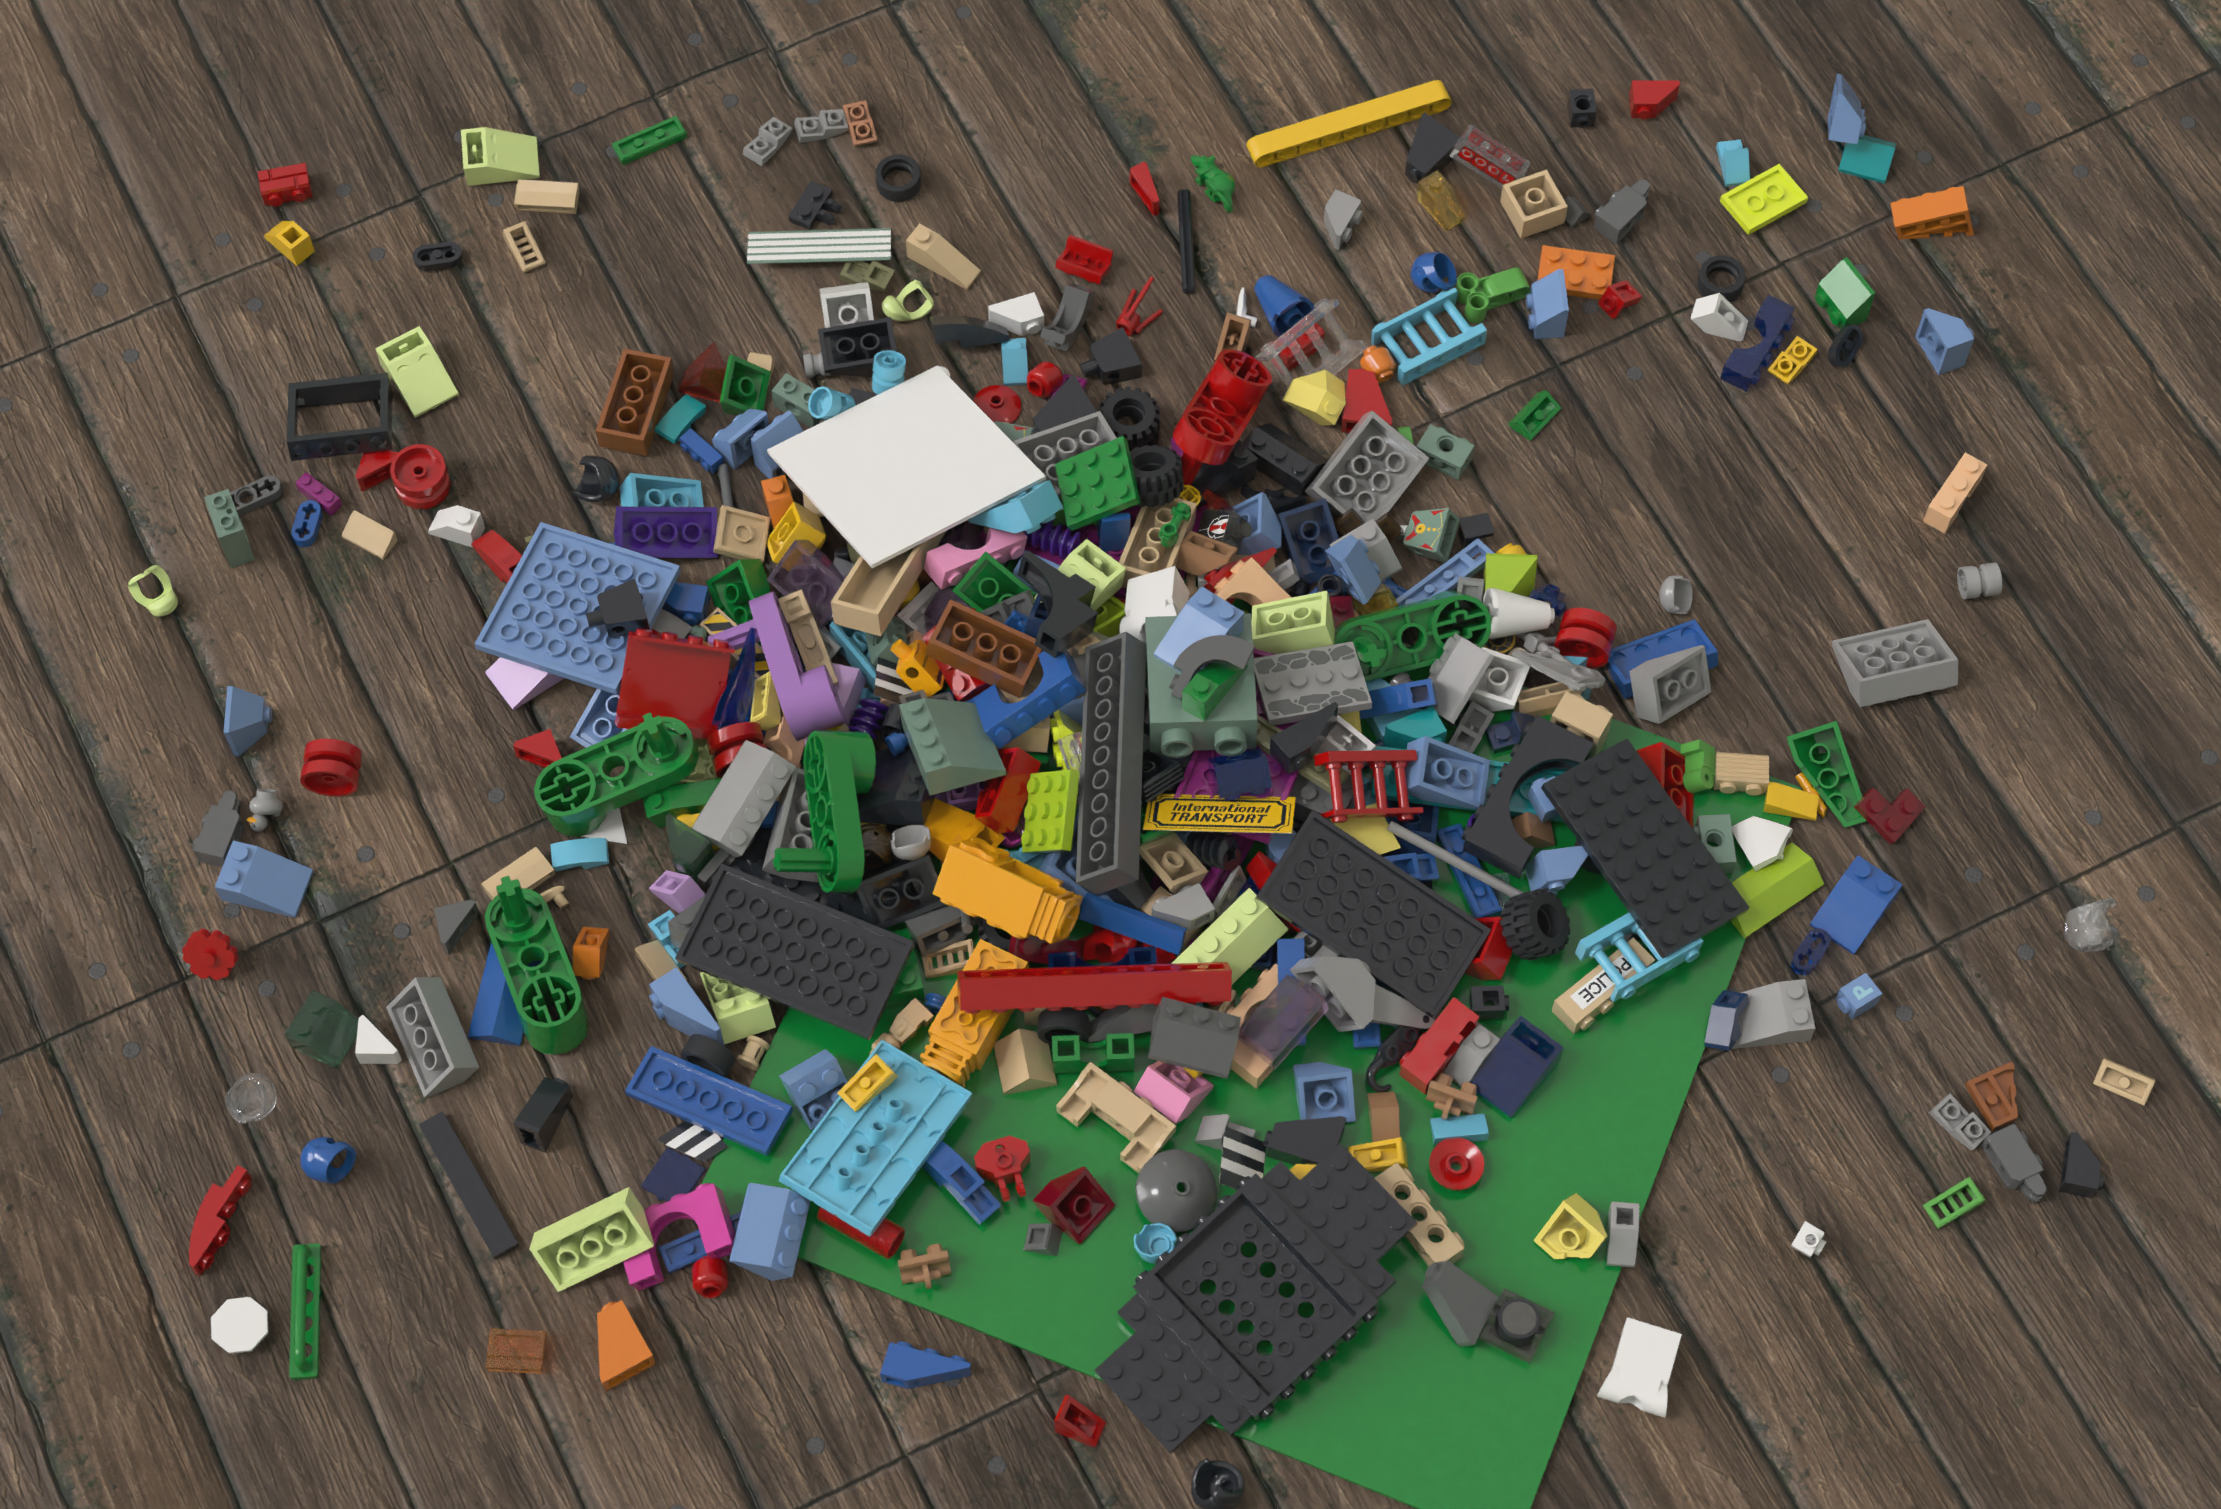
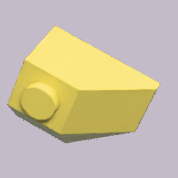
M1327 370L1293 379L1282 401L1320 426L1335 425L1346 404L1345 382Z
M1576 1193L1560 1204L1533 1241L1553 1259H1565L1566 1257L1590 1258L1607 1238V1234L1598 1212Z

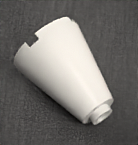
M1489 588L1485 591L1482 603L1487 607L1492 619L1490 639L1547 629L1550 623L1553 624L1554 608H1550V604L1497 588Z

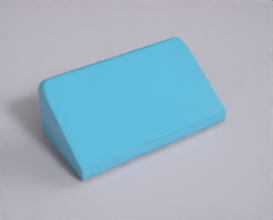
M1484 1114L1448 1117L1447 1120L1430 1118L1433 1145H1437L1445 1139L1463 1138L1471 1142L1488 1140L1489 1131Z

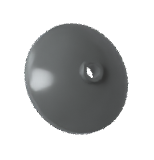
M1167 1150L1156 1154L1141 1168L1136 1181V1200L1143 1215L1150 1223L1168 1225L1174 1232H1186L1198 1227L1196 1225L1198 1220L1207 1213L1210 1215L1216 1204L1217 1185L1212 1171L1201 1158L1188 1151ZM1178 1183L1184 1185V1192H1179L1177 1190Z

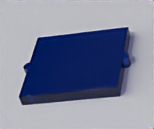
M667 1147L642 1183L641 1188L657 1196L659 1201L664 1200L668 1202L677 1194L690 1193L705 1172V1168L689 1160L688 1155L682 1156Z

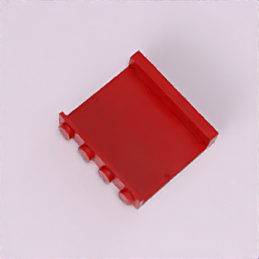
M642 628L636 629V632L629 631L615 717L617 728L631 729L638 726L640 723L645 722L643 716L651 713L653 717L676 718L687 725L694 738L707 739L709 735L720 729V712L723 708L731 653L735 654L734 647L729 645L728 641L714 639L712 643L704 642V638L689 635L688 639L678 638V634L671 632H662L661 636L654 635L651 630Z

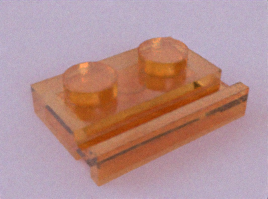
M490 1328L487 1362L485 1363L486 1370L542 1373L547 1340L546 1331Z

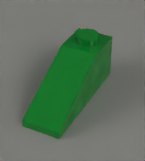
M1224 663L1209 664L1199 671L1182 691V710L1205 722L1243 672Z
M722 778L671 785L643 797L647 818L660 829L671 825V819H675L682 814L693 815L701 813Z

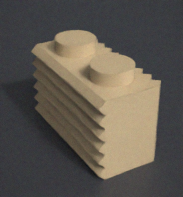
M1716 752L1714 790L1719 789L1722 793L1726 794L1734 793L1735 791H1745L1749 795L1766 793L1769 784L1768 755Z

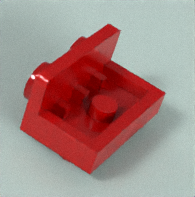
M1070 235L1067 238L1065 250L1056 260L1055 268L1062 270L1066 274L1084 278L1088 282L1100 284L1110 272L1114 251Z

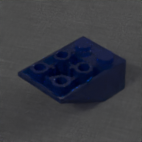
M1520 1015L1502 1036L1469 1083L1475 1084L1477 1086V1093L1512 1118L1561 1060L1564 1047Z

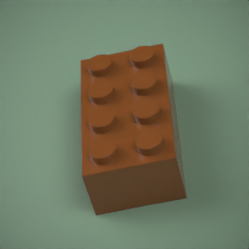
M623 349L596 428L599 447L643 456L648 455L655 427L658 424L674 376L672 358Z
M950 599L928 642L925 655L990 685L995 684L999 689L1020 698L1039 660L1038 654L1042 652V649L1035 645V638Z

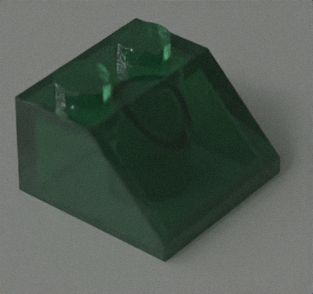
M668 814L666 816V824L675 872L691 876L698 885V874L714 857L711 841L671 814Z
M312 990L284 1035L290 1047L337 1069L357 1037L359 1018L337 1001Z

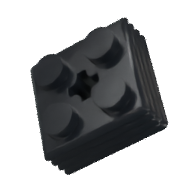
M1148 749L1144 751L1142 761V802L1147 804L1148 802L1155 801L1157 796L1163 792L1175 789L1177 783L1185 778L1182 776L1184 774L1181 771L1183 768L1180 767L1182 763L1156 752H1150Z

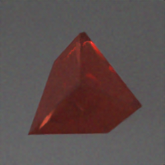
M715 342L685 369L677 389L679 393L720 402L726 366Z

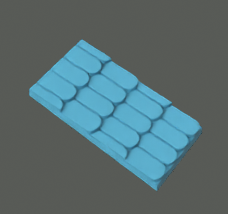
M884 1040L879 1042L861 1068L877 1054L898 1077L857 1112L839 1096L780 1174L779 1182L791 1187L792 1190L810 1201H814L815 1204L833 1215H837L838 1218L859 1229L869 1237L893 1208L897 1199L914 1179L916 1173L945 1137L946 1132L965 1109L972 1095L970 1091Z

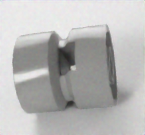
M1996 562L1981 564L1979 568L1972 565L1959 567L1957 583L1960 595L1964 600L1980 597L1981 593L1985 597L2001 594L2002 576Z

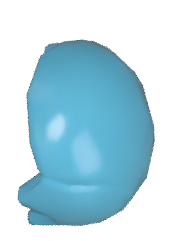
M1162 1223L1145 1224L1141 1232L1134 1235V1247L1144 1261L1151 1264H1156V1259L1165 1251L1170 1253L1177 1246L1176 1233L1170 1226Z

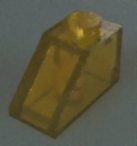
M1438 170L1418 182L1416 199L1445 231L1465 220V215L1453 187Z
M1383 583L1379 585L1370 600L1364 605L1351 596L1353 608L1358 615H1365L1399 606L1390 588Z

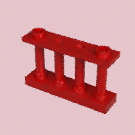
M1416 750L1327 751L1315 755V766H1325L1326 770L1329 771L1333 810L1321 813L1320 815L1325 819H1332V823L1347 822L1348 818L1397 817L1400 822L1413 820V815L1423 813V807H1409L1405 768H1407V763L1417 760ZM1367 765L1370 766V770H1373L1377 808L1366 809L1361 769ZM1386 765H1391V768L1395 770L1399 808H1388L1383 771ZM1342 766H1348V770H1351L1355 809H1344L1339 771V769H1342Z

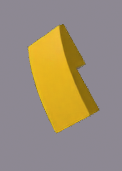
M1797 336L1786 351L1780 353L1769 367L1768 372L1788 385L1817 353V349Z

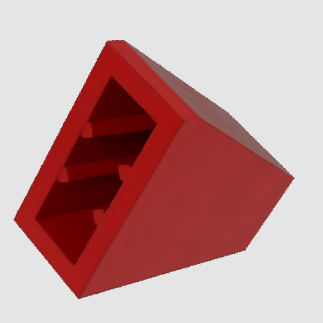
M1349 369L1341 432L1350 433L1361 417L1370 411L1375 412L1392 427V418L1374 372L1365 369Z

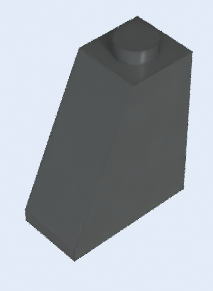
M1448 1260L1435 1262L1426 1270V1279L1422 1284V1288L1456 1344L1460 1347L1474 1345L1499 1297Z

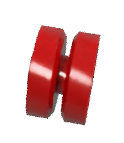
M416 444L408 446L396 454L392 460L390 472L397 495L405 505L413 509H428L444 501L449 494L451 481L444 457L437 449L429 445Z
M1572 608L1565 611L1560 623V631L1554 647L1560 650L1559 654L1562 656L1587 657V668H1598L1607 664L1612 649L1611 645L1617 631L1615 622L1609 616L1589 608Z
M736 723L721 728L708 736L706 743L710 755L715 757L712 763L717 777L722 778L745 740L767 749V745L762 744L764 736L759 723Z
M325 738L312 740L306 744L304 749L303 761L305 764L301 769L300 783L307 790L320 795L341 797L353 794L358 788L360 777L358 771L361 767L363 754L358 747L346 741Z

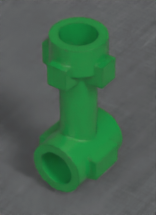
M1180 502L1176 507L1173 506L1171 522L1164 524L1160 528L1159 538H1161L1160 542L1164 547L1170 548L1177 543L1179 539L1178 528L1183 520L1188 521L1190 519L1191 508L1187 504Z

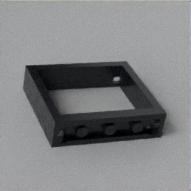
M388 372L289 383L286 442L291 461L392 450V387ZM380 399V427L297 436L298 408Z

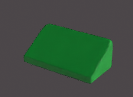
M1544 390L1538 392L1508 425L1531 441L1562 408L1551 394Z

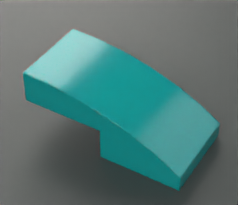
M686 394L665 414L655 427L654 432L675 444L690 429V425L705 414L706 405Z

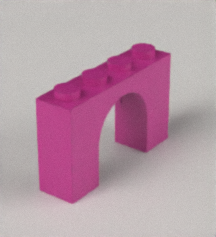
M705 1183L699 1185L693 1192L673 1196L671 1201L648 1206L644 1212L654 1246L624 1260L623 1263L629 1284L638 1291L663 1282L664 1278L656 1253L657 1240L667 1225L680 1219H691L697 1223L706 1254L711 1258H722L730 1255L736 1234L723 1191L714 1183Z

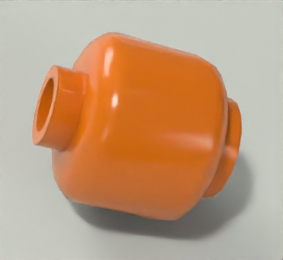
M1373 345L1363 351L1364 356L1360 359V367L1367 371H1373L1378 384L1393 377L1396 363L1387 348H1377L1376 345Z

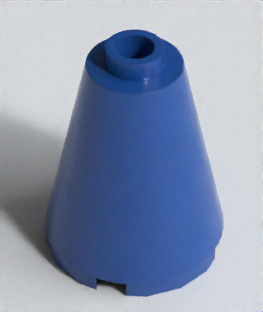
M1266 275L1258 279L1254 291L1273 333L1278 338L1297 324H1301V321L1308 316L1312 317L1313 315L1315 317L1316 308L1310 299L1272 275Z

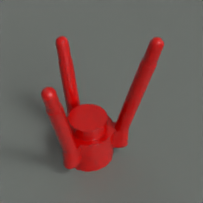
M1153 276L1149 278L1130 308L1136 294L1135 289L1131 291L1121 315L1116 320L1117 329L1123 328L1127 336H1131L1133 332L1138 335L1144 327L1163 313L1159 309L1140 323V316L1135 312L1154 281Z

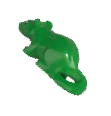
M1192 155L1191 162L1196 168L1195 172L1198 175L1195 178L1196 183L1199 186L1206 185L1208 188L1205 190L1207 197L1214 203L1221 201L1228 214L1232 213V195L1235 190L1233 177L1218 168L1214 163L1215 156Z

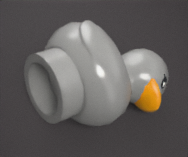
M257 789L256 797L249 804V808L254 815L246 819L249 822L250 828L256 832H261L267 827V819L264 815L278 817L281 814L283 803L278 798L277 790Z

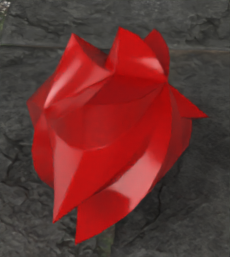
M1094 924L1092 933L1077 940L1078 942H1084L1083 960L1098 959L1101 963L1114 962L1121 965H1131L1137 954L1138 940Z

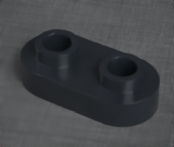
M454 242L422 245L413 252L414 264L422 271L455 267L460 264L463 258L460 246Z
M1844 325L1828 350V360L1833 367L1848 366L1861 346L1863 334L1858 325Z

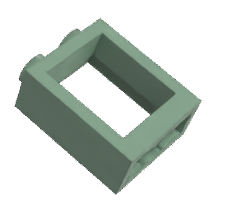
M229 489L204 497L230 567L233 568L254 561L255 557Z

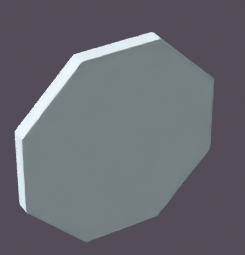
M251 1297L227 1299L211 1317V1339L229 1354L253 1351L268 1334V1311Z

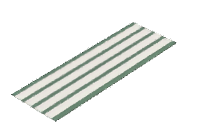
M891 228L748 232L747 264L891 260Z

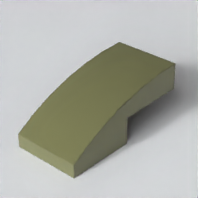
M847 261L840 273L839 279L850 284L868 282L870 290L885 291L895 270L875 261H872L871 265L863 261Z

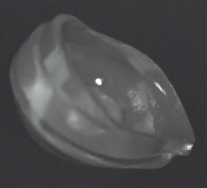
M259 1073L245 1074L227 1092L225 1097L227 1110L238 1123L246 1124L260 1121L266 1118L274 1109L277 1100L276 1090L273 1083L264 1075Z

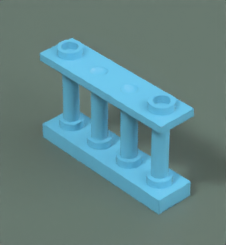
M1456 288L1442 291L1435 298L1386 323H1379L1372 329L1371 344L1377 345L1384 342L1400 363L1397 380L1402 386L1485 344L1487 329L1481 323L1475 327H1470L1455 307L1458 292ZM1446 310L1462 333L1455 337H1449L1434 315ZM1425 320L1442 344L1429 348L1413 326ZM1405 331L1421 354L1412 359L1407 358L1393 339V336Z
M1627 913L1580 940L1575 954L1581 961L1589 956L1597 960L1616 985L1610 997L1612 1002H1615L1620 998L1624 1000L1629 998L1636 992L1637 988L1684 961L1689 963L1696 959L1700 954L1699 950L1703 940L1700 937L1662 959L1631 914ZM1632 932L1634 934L1637 933L1657 958L1658 962L1646 967L1625 941V936ZM1610 944L1616 946L1637 974L1625 980L1603 952L1604 948Z

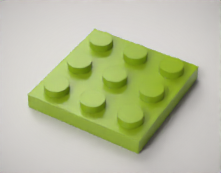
M1070 769L1030 774V779L1027 783L1028 801L1024 810L1025 828L1021 837L1023 853L1071 851L1080 771Z

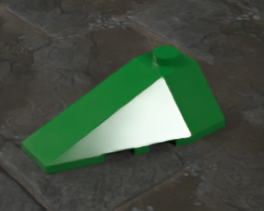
M739 559L706 581L715 606L737 625L753 620L749 600L770 593L769 581L760 559Z
M1837 721L1786 737L1794 762L1843 827L1847 828L1866 822L1867 820L1854 808L1862 798V794Z

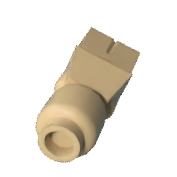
M914 998L898 1013L889 1029V1033H883L872 1044V1050L869 1054L873 1052L881 1040L900 1050V1046L914 1037L916 1031L922 1025L927 1027L932 1022L933 1014Z

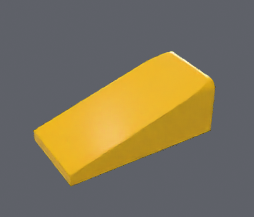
M1769 782L1765 794L1763 812L1816 821L1819 796L1780 783Z
M875 1054L837 1093L857 1112L888 1087L898 1075Z
M1401 1137L1348 1147L1351 1155L1368 1172L1385 1171L1396 1163L1402 1169H1408L1406 1144Z

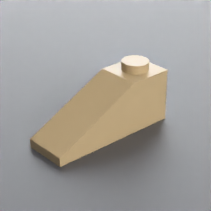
M920 223L906 240L908 258L966 290L970 288L981 274V270L940 234Z

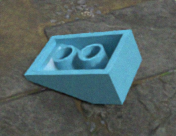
M630 473L620 486L621 506L704 507L701 480Z
M1049 480L968 519L969 523L1015 534L1026 530L1027 534L1041 528V522L1043 524L1056 518L1054 513L1062 509L1063 506Z

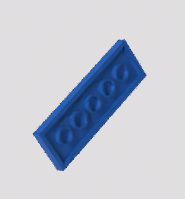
M653 1046L649 1048L625 1089L626 1095L765 1156L769 1155L793 1112L791 1105Z

